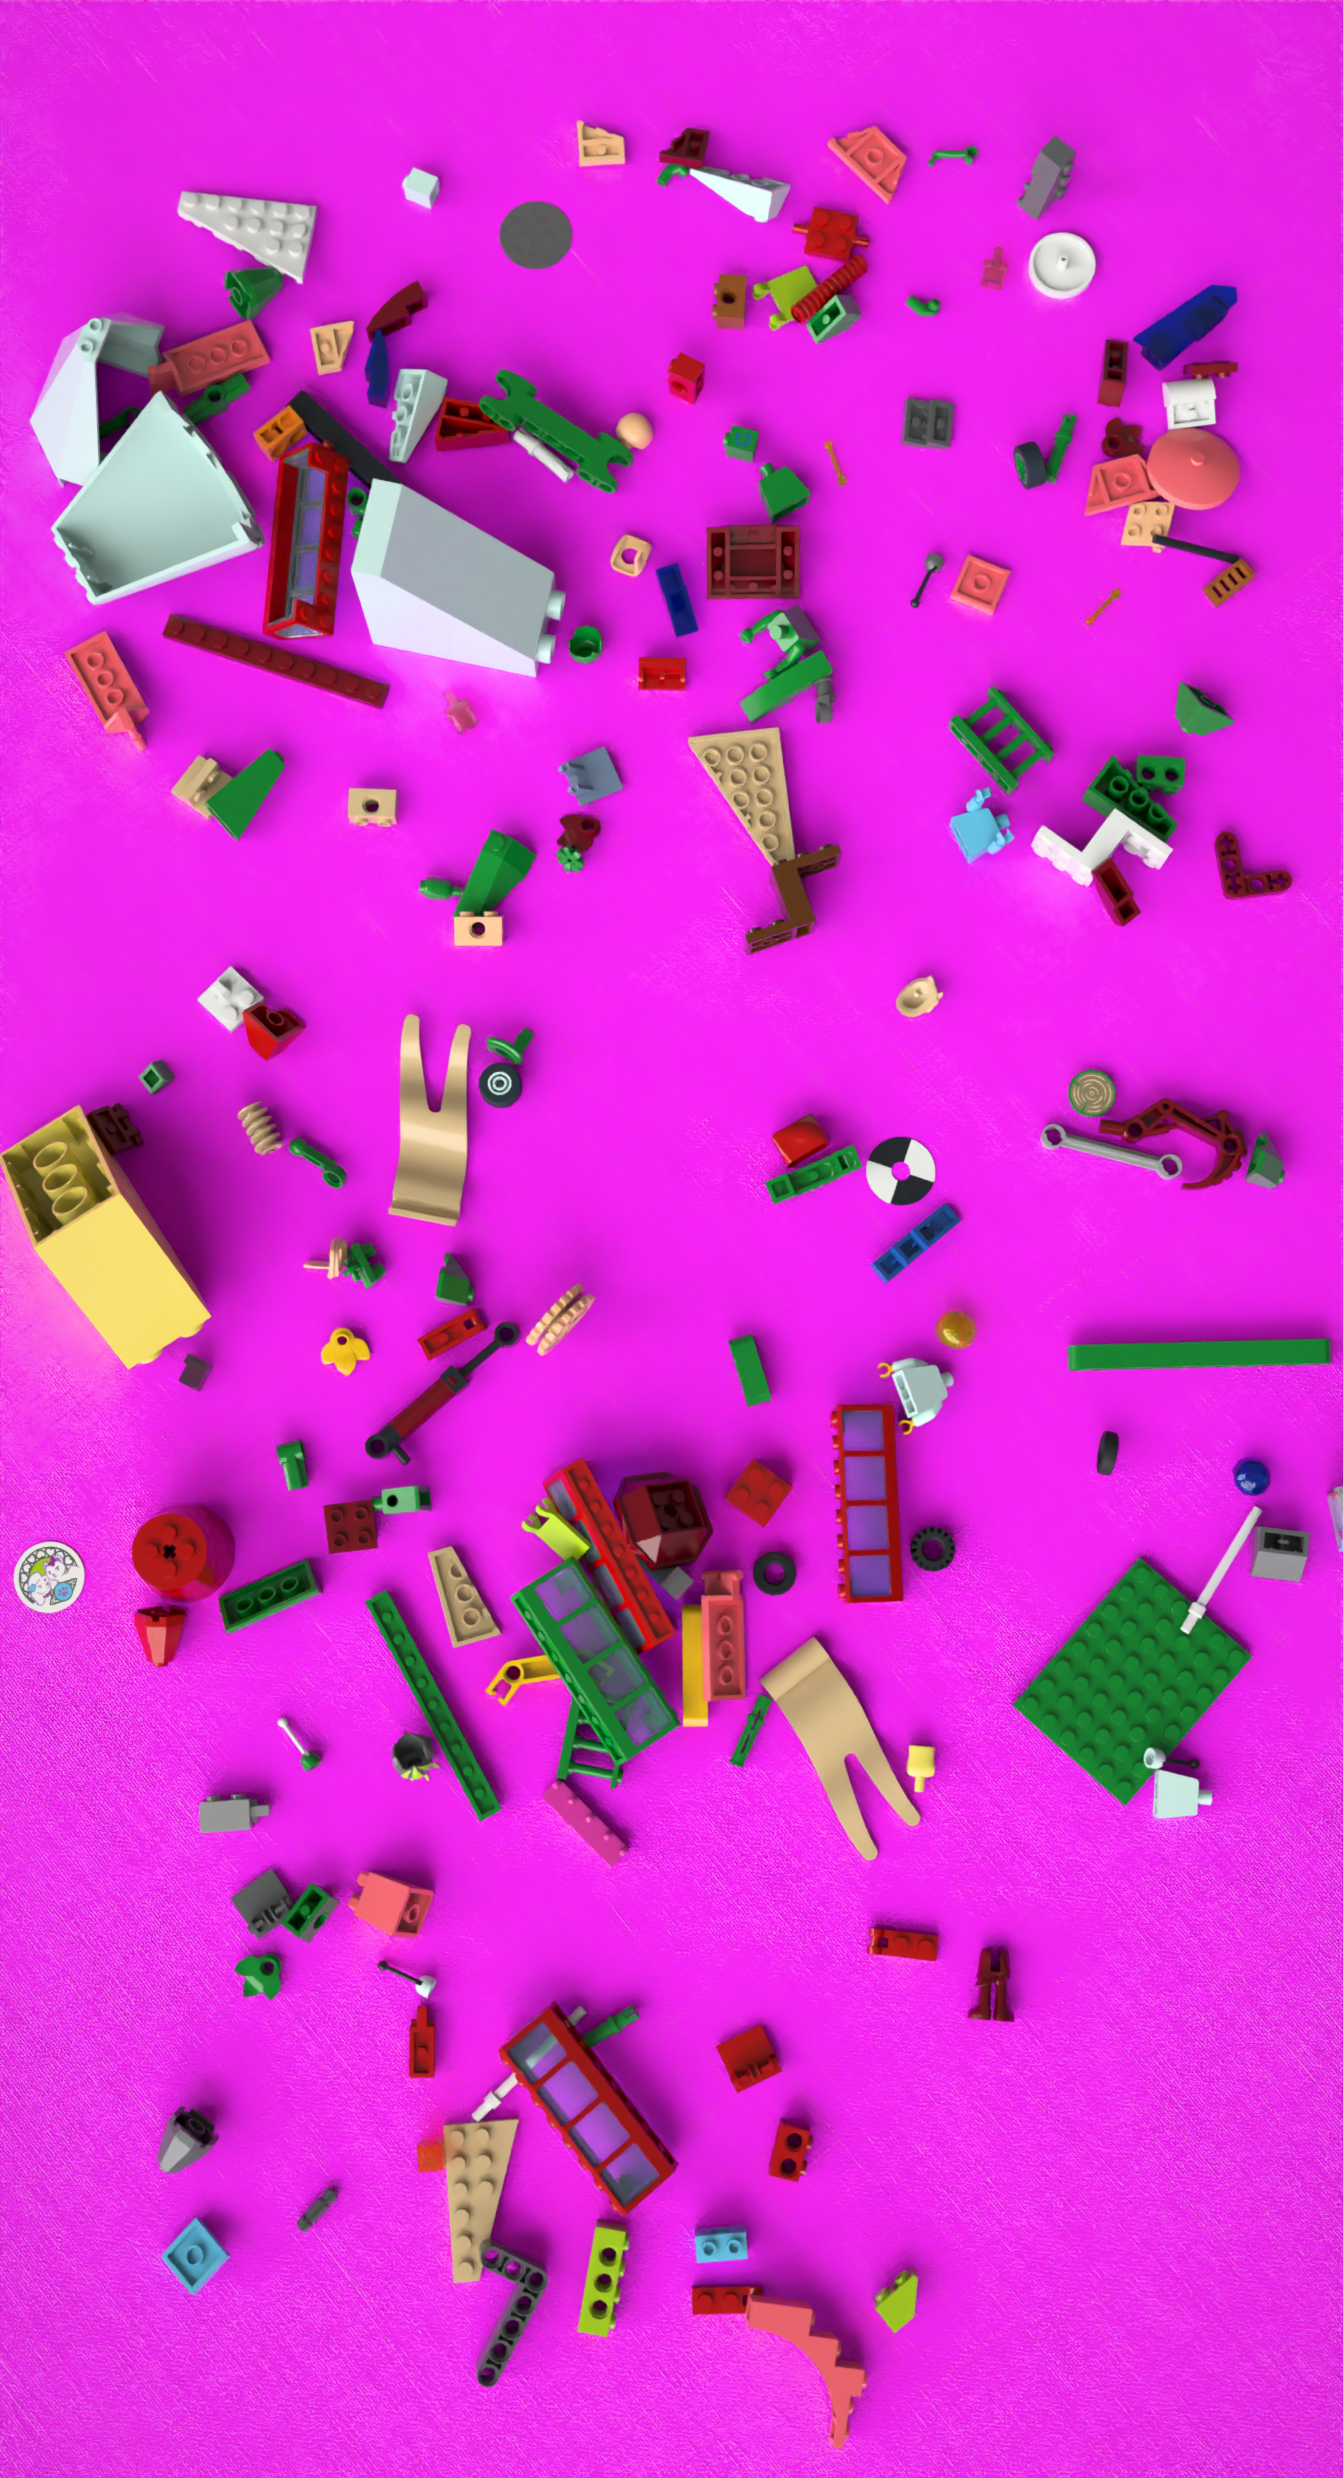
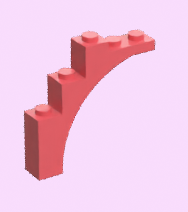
M748 2294L745 2322L748 2328L767 2331L790 2341L800 2348L821 2372L832 2408L828 2439L833 2448L843 2449L844 2441L849 2438L850 2427L847 2420L848 2413L851 2414L853 2410V2397L851 2396L861 2397L862 2388H865L867 2384V2373L860 2362L836 2359L840 2357L841 2342L834 2332L810 2329V2327H814L815 2312L812 2311L813 2309L808 2302Z

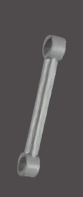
M1057 1124L1046 1126L1040 1134L1041 1144L1049 1150H1055L1061 1146L1156 1171L1158 1176L1165 1180L1174 1179L1182 1171L1180 1158L1173 1154H1167L1160 1158L1067 1134ZM1055 1129L1060 1133L1061 1140L1058 1145H1052V1142L1047 1139L1046 1131ZM1171 1159L1176 1163L1177 1171L1174 1175H1168L1169 1173L1164 1170L1163 1164H1161L1163 1160Z

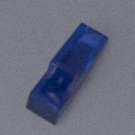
M376 329L364 369L366 381L370 382L367 398L370 405L387 409L391 387V370L382 331Z
M678 563L654 570L676 638L699 631Z

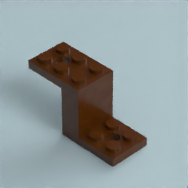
M826 844L818 848L816 852L809 853V851L798 854L796 859L790 861L782 859L773 864L774 866L770 869L769 881L783 919L772 922L770 927L764 929L756 927L749 930L744 939L746 955L814 932L816 920L801 879L839 866L841 857L839 844L834 846Z

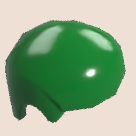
M588 625L575 629L573 638L569 639L568 642L570 656L576 662L590 664L599 659L604 649L601 632L596 627Z

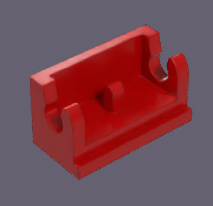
M639 657V690L685 691L686 658Z

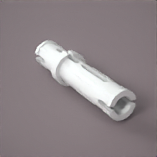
M523 427L516 431L513 439L521 444L531 457H536L562 479L564 483H567L568 479L570 480L573 477L575 471L542 445L543 442L540 439H535Z

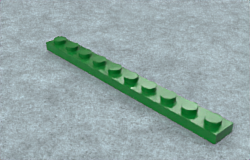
M388 1590L368 1599L365 1603L479 1821L502 1810L495 1793Z

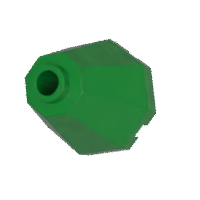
M272 267L241 268L225 272L224 287L226 291L230 289L231 296L228 297L229 302L240 318L247 317L246 319H252L258 316L282 290V275Z

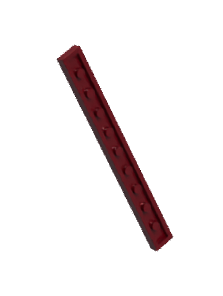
M171 613L162 634L166 639L381 710L390 690L389 685Z

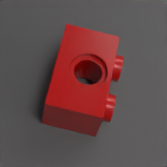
M680 352L676 359L673 358L667 370L669 372L667 381L669 383V393L694 405L704 387L705 364Z

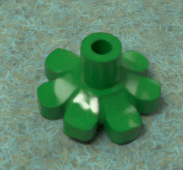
M565 846L564 849L560 848L556 853L559 864H565L563 869L566 872L571 870L580 872L585 865V861L580 858L582 853L576 850L575 847L572 849L570 846Z

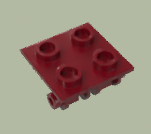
M372 1500L323 1505L329 1554L378 1548V1531L375 1526Z

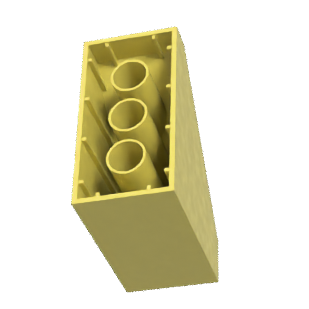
M79 1104L0 1154V1164L33 1249L129 1370L138 1363L146 1364L154 1361L162 1353L163 1347L180 1336L190 1337L196 1334L203 1327L204 1321L209 1319L211 1315L199 1290L116 1158L114 1155L111 1156L86 1117L87 1114Z

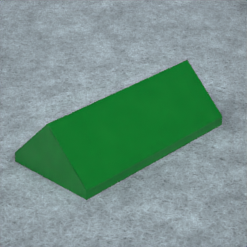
M307 1558L218 1598L225 1631L227 1634H231L316 1597L323 1592Z

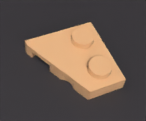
M577 121L580 166L625 164L623 137L609 134L598 127L596 130L585 126L584 122Z
M353 320L310 328L319 375L342 371L355 329Z

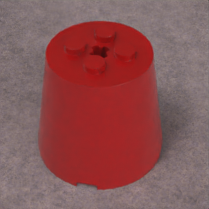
M192 1504L176 1505L159 1512L139 1529L132 1545V1560L139 1576L156 1594L175 1602H194L212 1595L227 1580L234 1563V1541L225 1522L211 1510ZM169 1547H176V1549L174 1550L176 1554L175 1557L168 1556V1554L170 1553L168 1550Z

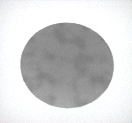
M532 201L516 206L506 215L500 227L499 238L504 253L512 262L528 269H543L556 264L565 256L571 244L572 231L567 217L561 210L549 203Z

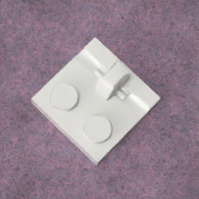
M231 966L197 999L231 1033L244 1022L242 1013L245 1009L258 1002L263 1003L265 1001L264 997Z

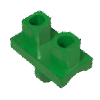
M357 1242L351 1245V1249L347 1251L350 1258L344 1261L347 1269L342 1274L344 1277L352 1276L354 1282L361 1280L366 1290L372 1288L386 1272L381 1263L370 1267L367 1259L375 1256V1250L371 1243L359 1245Z

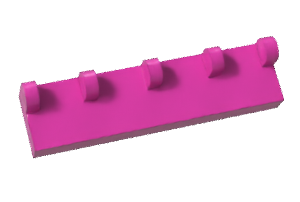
M560 1778L542 1795L611 1867L629 1850V1847Z

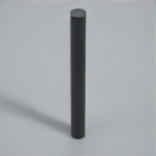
M1154 534L1152 537V543L1232 564L1239 560V555L1158 534Z

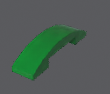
M851 1145L832 1153L831 1156L766 1181L765 1185L775 1205L838 1180L862 1168V1164L854 1146Z

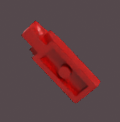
M418 2005L417 2018H412L411 2025L409 2026V2078H434V2018H428V2005Z

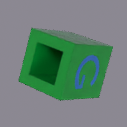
M732 425L730 433L726 432L723 446L726 447V456L752 463L758 445L759 431Z

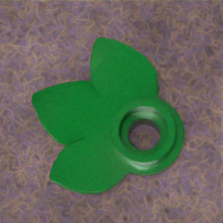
M265 1954L260 1958L248 1956L236 1965L234 1971L242 1976H246L243 1985V1995L245 1997L256 1996L264 1992L267 1998L272 2000L280 1991L281 1981L279 1973L281 1972L282 1964L276 1955ZM266 1962L273 1963V1970L269 1971L265 1968Z

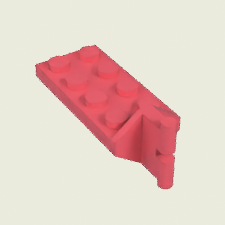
M251 320L161 353L164 363L148 367L151 395L154 397L160 390L164 393L175 389L182 397L227 380L238 371L242 374L270 363V358Z
M104 631L64 652L108 734L128 732L139 750L146 749L147 745L137 726L149 714V710L107 633Z
M741 1570L703 1571L701 1574L702 1579L705 1581V1596H701L703 1701L746 1699L743 1595H740L739 1583L743 1573Z

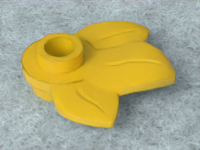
M340 1327L332 1332L330 1342L322 1349L321 1358L323 1364L335 1362L337 1369L341 1373L350 1375L356 1365V1359L369 1360L370 1351L364 1340L354 1337V1334L348 1328ZM338 1337H346L347 1342L345 1344H340L338 1342Z

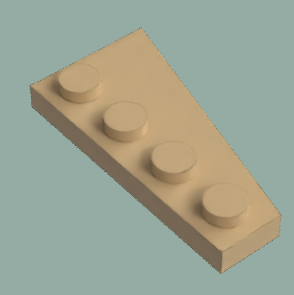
M450 1546L427 1553L453 1648L501 1635L453 1547Z

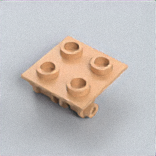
M1138 502L1130 504L1121 545L1152 546L1154 552H1161L1165 546L1152 543V537L1154 534L1168 537L1175 504L1171 502Z

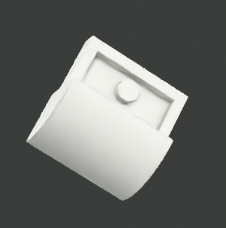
M1211 377L1162 383L1164 407L1167 409L1168 430L1216 424L1214 407L1216 393Z

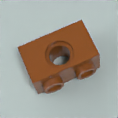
M719 274V283H714L713 297H718V302L713 304L712 319H716V328H744L747 275ZM726 300H732V301H734V302H733V303H726V302H724V301H726Z

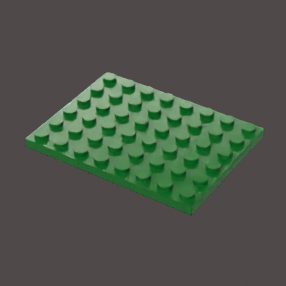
M1138 1558L1012 1704L1019 1713L1124 1806L1127 1805L1156 1771L1154 1768L1146 1767L1144 1763L1146 1750L1148 1748H1157L1163 1751L1165 1757H1167L1253 1657L1205 1614H1203L1201 1619L1198 1618L1189 1634L1182 1631L1180 1628L1189 1615L1188 1610L1192 1603L1141 1558Z

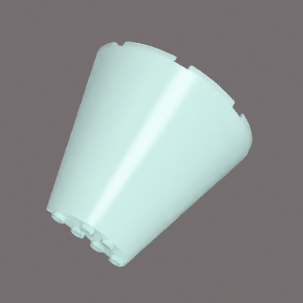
M161 390L154 395L51 527L55 535L53 538L60 549L64 550L66 562L72 568L76 567L77 574L75 577L86 588V596L93 605H102L254 551L265 544L263 529L254 520L256 514L231 472L225 471L221 465L222 459L185 413L180 415L176 404Z

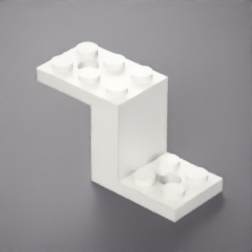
M1114 808L1082 852L1044 825L1039 829L1031 844L1036 854L1043 858L1046 856L1053 861V865L1057 869L1067 871L1072 875L1074 881L1089 886L1093 881L1091 871L1106 858L1111 857L1120 843L1124 845L1125 850L1129 853L1137 854L1143 858V862L1147 866L1157 868L1158 870L1173 851L1171 847L1116 808Z

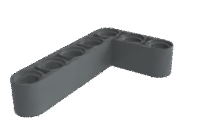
M636 1556L640 1566L676 1601L694 1582L678 1566L651 1571L645 1565L646 1562Z
M486 2239L479 2247V2256L483 2267L516 2284L475 2364L478 2383L483 2387H492L498 2382L544 2293L548 2284V2276L544 2265L539 2261L495 2239ZM487 2251H497V2255L494 2258L489 2259L485 2257ZM512 2261L520 2263L518 2268L514 2270L508 2269L507 2265ZM535 2272L542 2274L541 2278L537 2281L529 2279ZM522 2296L530 2298L526 2304H519L517 2301ZM509 2320L518 2321L517 2325L513 2328L505 2326ZM502 2343L506 2345L502 2351L493 2350L496 2344ZM486 2367L493 2368L492 2373L489 2375H483L481 2371Z

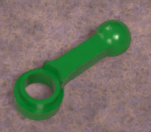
M128 407L122 414L119 413L113 419L99 426V440L122 428L128 430L132 423H127L128 415L135 413L137 418L142 411L136 407Z
M297 1137L290 1141L289 1151L291 1154L301 1156L324 1170L322 1177L329 1186L339 1189L345 1184L347 1174L342 1167L335 1165L337 1161L310 1147L303 1138Z

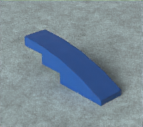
M946 1203L943 1204L874 1261L870 1267L884 1284L888 1283L960 1223L961 1220Z

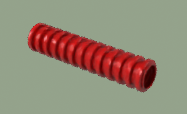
M859 255L853 256L852 259L832 273V276L827 277L826 280L806 294V297L801 298V301H798L796 305L790 308L793 319L799 324H804L806 320H809L811 316L819 312L835 295L841 294L842 291L846 290L847 287L851 286L858 278L868 272L866 261Z

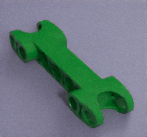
M499 369L495 375V380L505 390L507 398L498 400L493 397L483 396L479 401L481 410L494 422L509 431H514L520 425L579 464L576 473L582 480L603 492L615 493L619 484L609 473L607 464L615 463L630 467L634 461L633 454L623 444L606 433L600 432L596 438L587 434L536 400L537 388L529 381L509 370Z

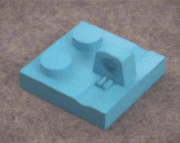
M195 2218L160 2257L191 2295H196L231 2255L200 2218Z

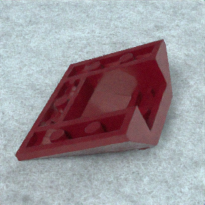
M747 524L706 527L707 599L800 598V526Z

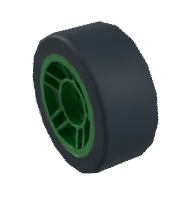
M1030 441L1016 446L1013 453L1014 463L1023 487L1029 490L1044 485L1046 482V468L1038 445L1034 441Z

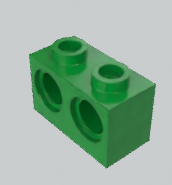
M1137 756L1134 762L1133 780L1140 787L1143 786L1148 793L1153 791H1163V794L1166 795L1180 793L1184 786L1185 758ZM1142 772H1149L1152 775V779L1144 778ZM1165 774H1173L1176 780H1168Z

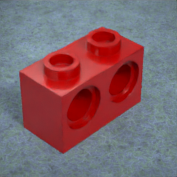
M779 2120L768 2167L769 2176L799 2183L800 2176H805L807 2161L804 2160L806 2150H811L813 2135H810L808 2126ZM792 2133H798L801 2136V2141L795 2145L790 2144L787 2141L788 2136ZM785 2159H793L795 2166L791 2170H785L781 2166L782 2162Z

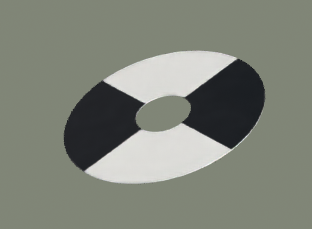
M897 1137L882 1142L873 1150L867 1162L866 1175L872 1191L880 1199L893 1205H909L921 1200L930 1191L935 1179V1164L931 1154L922 1144L913 1139ZM904 1162L909 1166L910 1175L906 1180L899 1181L892 1176L891 1169L895 1163Z

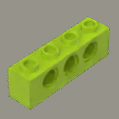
M596 2221L577 2332L608 2337L609 2329L614 2330L617 2313H612L614 2303H619L621 2287H617L618 2276L623 2277L626 2261L621 2260L623 2250L628 2251L630 2235L626 2234V2226ZM607 2247H611L616 2251V2255L613 2258H606L602 2251ZM608 2274L612 2280L608 2284H602L598 2281V2276ZM597 2300H603L607 2307L604 2310H597L594 2308L593 2303Z

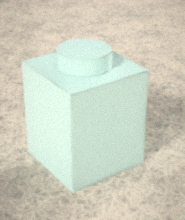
M413 167L410 175H406L403 182L406 199L427 208H432L440 191L438 177Z

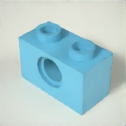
M745 2225L695 2229L697 2263L748 2259Z

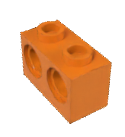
M288 405L254 432L253 435L257 446L273 462L305 437L307 431L303 420Z

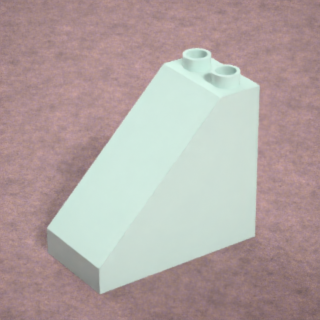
M373 478L351 568L373 644L536 677L539 663L550 664L554 654L556 636L546 634L550 618L561 620L565 605L566 592L556 590L554 572L408 487Z

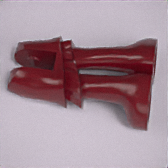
M982 1948L978 1971L975 1976L978 1980L974 1985L980 1986L979 2000L976 2007L968 2010L967 2018L991 2020V1985L995 1983V2007L992 2020L1003 2022L1015 2021L1014 2013L1007 2006V1979H1010L1009 1973H1011L1007 1949H999L997 1967L991 1966V1948Z

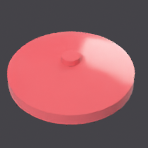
M1180 428L1165 433L1154 443L1147 459L1148 477L1156 491L1169 502L1186 509L1206 510L1221 505L1232 495L1239 480V464L1232 449L1219 437L1200 429Z

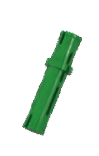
M1065 413L1059 431L1055 433V443L1046 466V482L1048 483L1050 478L1051 483H1056L1068 444L1072 442V432L1078 419L1074 414H1071L1069 419V413Z
M760 1693L758 1694L751 1713H748L746 1716L748 1719L729 1760L731 1764L740 1768L744 1767L761 1725H765L766 1721L764 1718L773 1699ZM759 1709H761L760 1714H759V1716H758V1718H757V1720H756V1723H755V1725H754V1727H753V1729H752L751 1727H752V1725H753V1723H754V1721H755V1718H756V1716H757V1714H758V1711H759ZM751 1733L743 1752H741L748 1734Z
M631 2004L615 2016L613 2014L608 2016L607 2021L582 2036L584 2041L592 2048L614 2033L618 2035L622 2032V2028L640 2019L638 2011L628 2017V2014L636 2010L634 2005Z

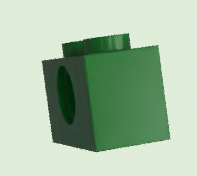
M311 1882L281 1924L297 1938L310 1943L340 1901L323 1887Z

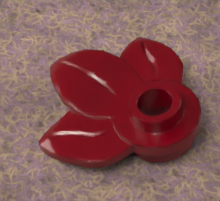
M1119 418L1112 419L1105 428L1106 437L1101 444L1103 453L1109 457H1117L1119 455L1128 457L1135 454L1140 456L1145 451L1144 447L1137 443L1141 427L1136 425L1123 427ZM1109 445H1115L1116 449L1110 448Z
M578 814L564 816L559 819V822L566 831L559 837L557 844L564 848L565 846L575 847L581 853L592 847L594 838L600 834L601 825L598 820L590 816L584 818Z

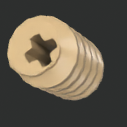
M260 1101L243 1108L237 1116L243 1120L242 1126L248 1128L246 1134L251 1137V1144L256 1145L254 1148L255 1152L261 1153L260 1155H266L279 1149L285 1143L284 1141L276 1142V1139L281 1134L279 1132H271L277 1126L276 1124H267L272 1119V1116L263 1115L268 1111V1108H260L259 1106L262 1104Z

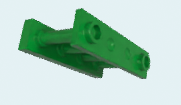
M992 685L989 687L986 695L989 700L966 719H961L958 714L950 720L948 729L1004 792L1010 796L1019 785L1017 782L1019 776L1041 758L1049 764L1054 753L1051 745L1047 741H1042L1006 701V695ZM996 706L1005 717L982 736H976L971 730V726ZM1012 724L1020 734L999 752L992 754L987 748V743ZM1027 741L1035 752L1012 771L1007 770L1002 765V760Z
M629 1689L628 1695L634 1692V1689ZM600 1691L606 1702L616 1704L626 1697L625 1695ZM572 1697L556 1778L567 1779L568 1774L575 1772L610 1779V1788L615 1789L616 1783L621 1784L624 1769H619L620 1765L616 1766L615 1764L614 1770L576 1763L574 1759H571L572 1750H577L578 1748L608 1753L602 1742L580 1738V1735L576 1734L577 1725L590 1723ZM638 1697L624 1705L626 1706L623 1721L619 1720L625 1731L627 1730L630 1710L636 1709Z

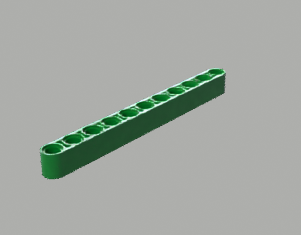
M1331 1339L1067 1346L1068 1371L1332 1364Z

